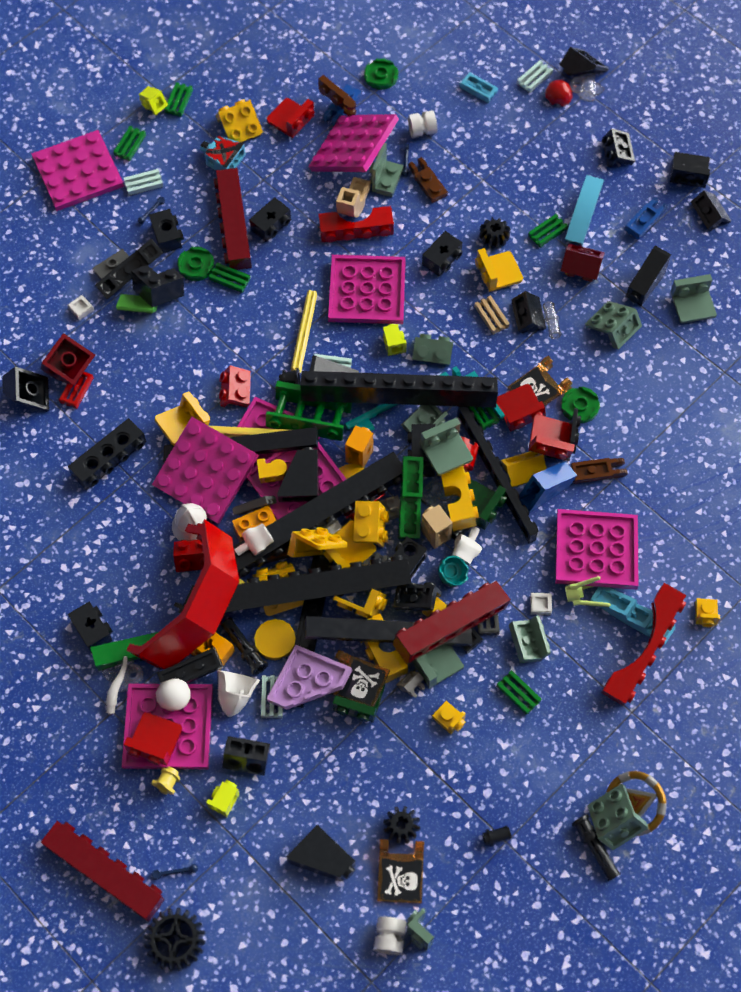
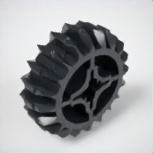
M170 908L167 911L168 916L166 917L163 912L159 913V916L162 918L160 921L156 918L152 919L154 924H156L154 927L151 925L147 926V929L152 934H145L144 938L151 940V942L144 944V947L151 949L147 955L148 957L155 956L152 961L155 965L161 961V969H164L168 964V970L172 972L176 964L177 969L182 971V963H185L189 968L191 967L188 961L190 958L195 962L198 961V958L194 955L195 952L203 953V950L198 945H205L206 941L199 939V937L205 935V931H197L203 925L201 922L195 923L197 920L196 915L189 918L190 912L186 910L181 916L182 911L180 908H177L175 915H173V911ZM174 922L169 932L159 934L167 924ZM181 922L190 926L193 937L181 934ZM177 932V936L182 940L176 941L173 947V943L168 939L174 938ZM157 942L168 944L169 957L159 952ZM191 945L185 954L176 957L181 947Z

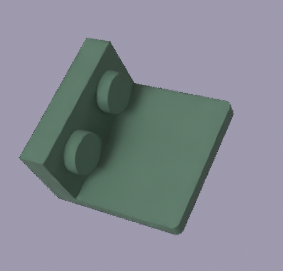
M384 143L375 157L376 161L371 164L370 173L372 175L370 181L372 192L393 197L404 165L387 161V143Z
M711 274L674 280L670 294L681 324L716 318L717 313L709 293L712 283Z
M611 301L606 302L585 323L587 328L607 333L612 347L618 350L642 327L636 308Z
M457 417L421 433L419 444L438 476L473 461V456L459 434L461 423Z
M441 645L412 661L429 689L464 668L463 663L452 646Z
M623 784L618 785L588 805L598 839L611 850H615L648 829L647 822L634 812L626 787Z

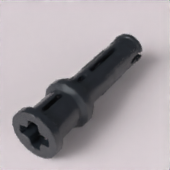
M232 618L223 621L221 626L241 652V659L247 662L251 668L252 675H258L268 667V663L262 660L258 654V649L250 645Z
M586 814L571 823L581 835L582 843L587 844L608 878L607 880L610 881L619 876L620 872L598 839L596 831L589 821V815Z

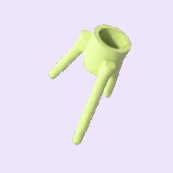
M600 576L565 586L567 601L573 602L574 606H611L610 603L580 600V598H584V589L595 587L585 585L600 580Z

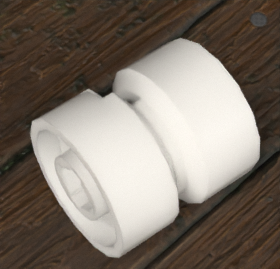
M433 110L423 112L422 115L419 113L408 115V126L412 138L420 137L423 133L427 135L437 133V121Z
M378 917L376 931L379 933V936L375 937L373 950L383 954L402 955L404 941L401 939V936L405 935L407 922L393 917Z

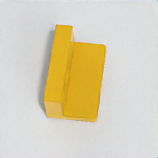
M532 451L501 460L502 468L508 473L512 487L527 483L532 475L546 469L544 455Z

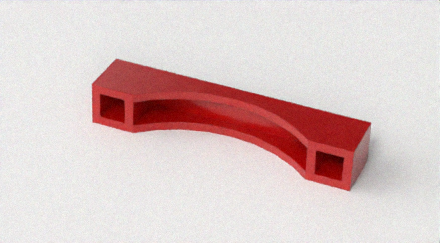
M666 583L661 585L651 603L653 627L646 648L632 664L610 675L601 691L603 695L622 706L626 702L631 703L636 694L633 691L636 684L641 685L646 676L644 673L647 665L651 667L656 659L654 652L657 647L661 649L667 639L664 637V634L667 630H672L677 621L673 618L677 612L681 613L686 605V602L683 601L686 597L684 593Z

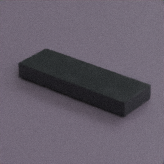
M214 647L162 670L157 675L160 683L170 679H179L188 684L224 668L217 649Z

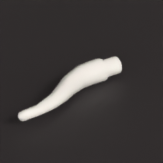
M124 656L120 672L108 690L106 713H115L118 691L126 672L127 656Z

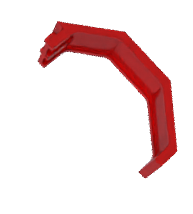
M206 519L203 520L202 524H188L185 529L187 533L196 534V539L202 542L204 567L183 611L144 645L138 646L130 643L126 650L159 669L165 670L178 664L215 634L239 584L232 537Z

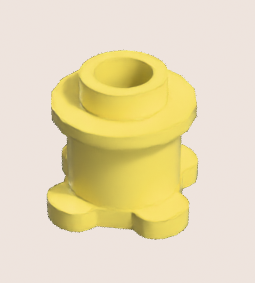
M172 767L162 768L158 780H152L151 784L158 788L161 793L173 795L175 790L172 788L176 782L180 781L179 772Z

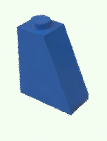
M566 461L532 475L520 493L519 500L531 513L569 488L578 475Z

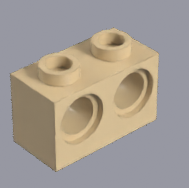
M437 505L434 508H427L422 514L421 531L433 548L436 549L451 539L453 522L441 506Z

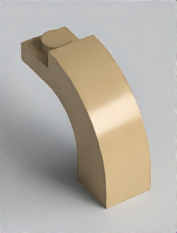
M353 177L349 189L342 187L336 200L337 212L358 218L365 206V199L370 189L371 181Z

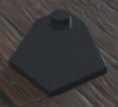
M571 46L559 64L564 68L562 71L569 76L602 73L609 70L607 66L585 50Z
M16 366L2 376L3 394L13 402L42 411H49L47 376Z

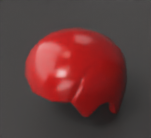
M564 80L552 81L545 89V97L552 105L558 103L561 107H564L573 98L571 86Z

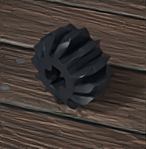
M492 217L490 221L485 219L484 224L480 226L479 233L483 245L489 244V248L492 245L496 248L499 245L504 246L510 238V226H507L506 221L501 222L500 217L497 220Z
M406 806L403 807V812H400L399 808L395 807V814L388 811L387 816L389 819H384L383 824L387 825L384 828V833H391L389 835L390 841L397 837V844H400L401 838H404L405 843L408 844V836L416 839L417 835L414 831H420V826L416 825L420 822L419 817H413L415 814L414 810L407 813ZM399 821H403V824L407 823L405 824V829H401V826L397 827Z

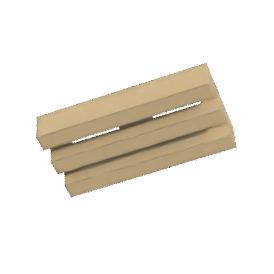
M491 295L486 300L482 299L481 302L477 301L474 303V307L492 334L509 327L510 323ZM483 306L489 313L491 319L495 322L497 328H495L492 322L490 321L489 317L482 308Z

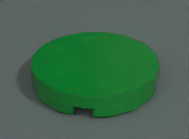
M375 59L372 63L369 62L366 65L364 79L372 88L378 90L388 89L396 84L398 80V68L390 60Z
M191 247L186 252L183 251L180 254L177 265L180 274L185 279L200 281L212 274L215 262L207 249Z
M571 388L562 398L561 410L564 416L571 421L574 408L578 409V416H581L580 423H587L592 421L599 412V398L589 388Z

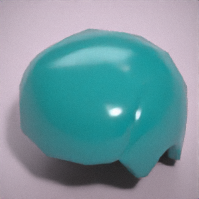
M447 556L439 563L438 576L442 583L450 587L461 586L468 580L469 568L463 559L457 556Z

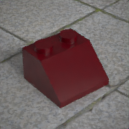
M569 243L560 271L570 277H575V275L582 276V279L586 281L597 280L605 252Z
M63 333L42 361L40 369L54 379L74 386L95 357V354Z

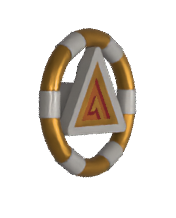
M628 771L617 776L608 786L606 793L621 783L632 779L645 781L654 789L655 793L626 788L633 810L640 817L644 815L655 799L658 798L655 818L647 824V830L637 835L643 836L651 833L661 824L666 813V796L659 782L651 775L640 771Z

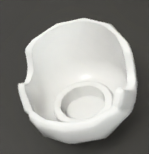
M170 679L162 682L156 691V701L161 708L168 711L183 709L191 698L190 688L187 683L179 679Z

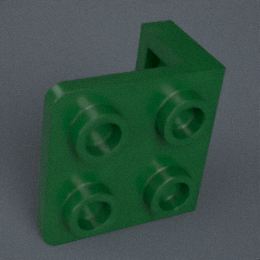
M471 480L468 488L473 489L475 501H472L473 507L477 506L479 518H476V525L485 530L489 523L492 524L494 522L499 507L502 508L506 503V489L499 485L496 492L484 485Z
M385 683L378 690L373 706L347 699L338 694V696L335 695L333 701V711L343 716L350 715L356 717V719L363 722L369 721L374 723L385 689Z

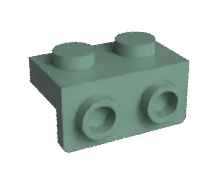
M420 334V337H415L412 359L450 365L454 342L450 341V337L439 336V339L436 340L431 339V335Z
M420 405L401 426L406 432H411V424H435L436 427L446 421L444 418L448 413L446 411L441 412L437 406Z
M534 616L530 620L512 621L509 624L520 663L542 661L551 654L550 645L547 641L540 616Z
M422 908L419 912L415 910L407 919V933L412 937L411 942L421 950L423 947L427 951L433 944L434 936L420 924L425 919L426 910Z

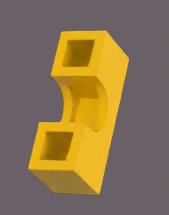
M461 466L441 475L445 497L451 495L460 497L459 501L447 504L450 520L453 522V531L477 526L476 518H479L477 506L473 507L472 505L475 497L473 489L468 488V484H471L469 472H465L464 466Z
M379 613L367 620H383ZM364 642L367 647L365 652L370 661L373 660L376 665L374 668L384 670L387 673L385 674V684L408 673V666L397 650L384 652L379 648L381 642Z

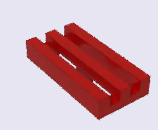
M83 372L69 399L66 398L73 386L67 384L59 398V402L77 409L94 379L93 375Z

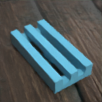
M470 72L460 82L459 88L487 103L498 92V87Z

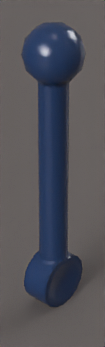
M405 144L403 176H407L409 173L407 170L409 144Z
M159 197L157 199L158 202L143 217L138 218L140 224H143L149 214L159 205L165 203L163 197Z
M192 864L190 867L162 872L154 870L152 877L157 880L165 875L189 871L195 873L198 871V866Z

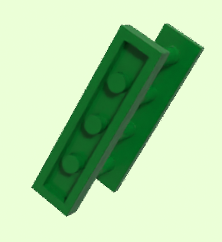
M277 381L275 399L279 401L275 412H266V427L287 430L317 427L318 437L337 441L343 440L344 425H340L343 412L351 413L352 403L301 401V385ZM286 402L298 403L294 416L283 414ZM305 405L317 407L313 420L301 418ZM324 409L335 410L332 423L321 421Z

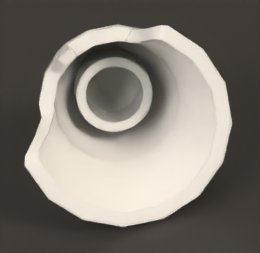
M193 503L182 504L172 522L174 536L179 541L197 540L196 534L187 533L185 529L188 524H202L204 519L207 520L205 510Z
M217 670L218 700L223 712L228 717L239 713L246 706L260 680L237 673Z

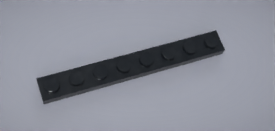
M458 406V418L473 445L474 443L478 444V454L497 488L500 485L506 489V504L528 544L536 541L539 532L538 527L534 521L531 522L527 507L522 505L519 500L518 491L512 488L508 473L503 472L499 457L494 456L490 441L485 440L481 425H477L475 422L473 411L468 409V407Z

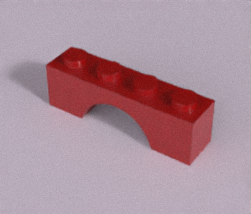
M391 206L373 208L371 214L359 222L346 221L337 212L318 214L321 242L394 235Z

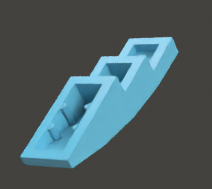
M586 175L565 241L583 246L604 182L603 179Z
M598 587L590 599L591 601L610 603V607L600 608L649 637L651 636L653 627L652 610L637 604L636 599L612 588ZM675 625L671 631L667 630L664 634V637L667 638L664 644L667 643L675 630Z

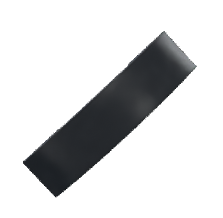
M151 238L96 283V288L106 299L110 298L132 279V270L150 265L163 254L162 250Z

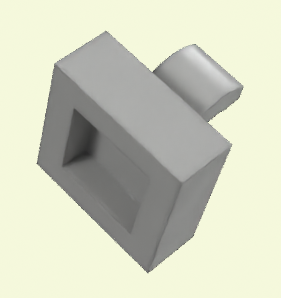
M398 495L380 501L386 508V511H389V521L399 518L400 500Z
M410 671L396 684L401 691L407 692L415 698L417 697V694L414 692L416 686L420 690L425 689L424 684L421 683L424 678L419 672Z

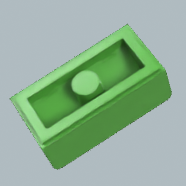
M121 294L116 309L155 313L157 306L151 307L138 295Z

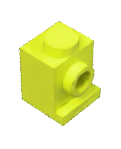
M148 86L139 93L142 106L146 110H151L154 115H157L168 105L161 90Z
M390 324L383 327V339L388 356L405 353L407 342L403 331H399L398 324Z
M225 780V782L221 783L220 787L216 786L211 796L213 800L208 799L206 802L208 808L228 817L240 795L236 788L237 785L229 780Z

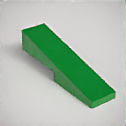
M403 456L398 539H406V537L412 540L420 539L424 457Z
M158 632L91 647L96 668L98 671H102L123 664L124 656L128 657L127 662L140 659L126 651L129 644L142 646Z

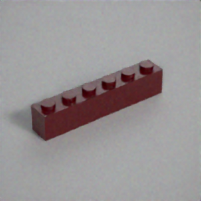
M238 168L216 170L217 178H214L215 189H219V193H216L217 204L221 203V207L218 208L219 219L223 218V222L220 223L221 234L225 233V237L222 238L223 249L227 248V253H224L225 264H229L230 268L236 270L252 268Z
M497 581L491 584L485 583L478 591L474 593L472 591L468 592L460 601L454 600L441 611L438 609L432 612L427 619L423 620L421 618L412 627L399 630L395 634L393 646L405 663L408 664L505 610L511 599Z
M56 821L42 839L41 843L43 846L149 922L165 900L161 895L163 891L154 884H151L150 887L143 882L145 878L134 871L131 874L125 870L128 867L119 859H116L114 862L108 857L110 855L108 851L101 846L96 849L91 845L93 841L84 834L78 836L74 833L76 829L66 821L64 824Z

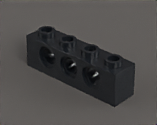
M128 418L72 462L68 469L77 482L87 490L95 486L103 476L110 474L119 463L125 462L134 451L140 450L146 443L145 435Z

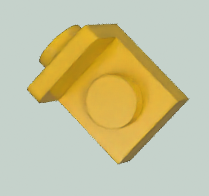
M696 599V624H700L703 627H713L718 624L720 615L718 614L716 599Z
M447 701L432 715V718L450 734L455 730L458 732L466 723L464 721L466 713L463 711L460 713Z

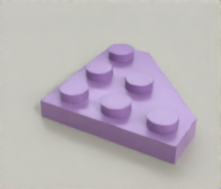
M295 645L271 689L267 701L288 710L344 688L352 668Z

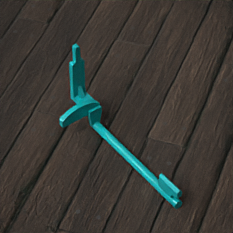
M457 366L452 368V376H461ZM475 371L465 375L470 377H479ZM447 372L440 374L441 376H449ZM496 403V408H493V410L501 419L505 415ZM381 404L344 423L345 427L349 430L356 425L373 431L375 428L369 419L398 404Z

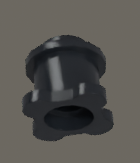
M299 368L289 372L283 370L282 374H279V381L301 385Z

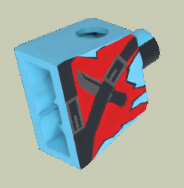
M221 136L216 137L212 144L203 141L200 146V151L205 153L206 164L215 171L236 168L246 155L244 143Z

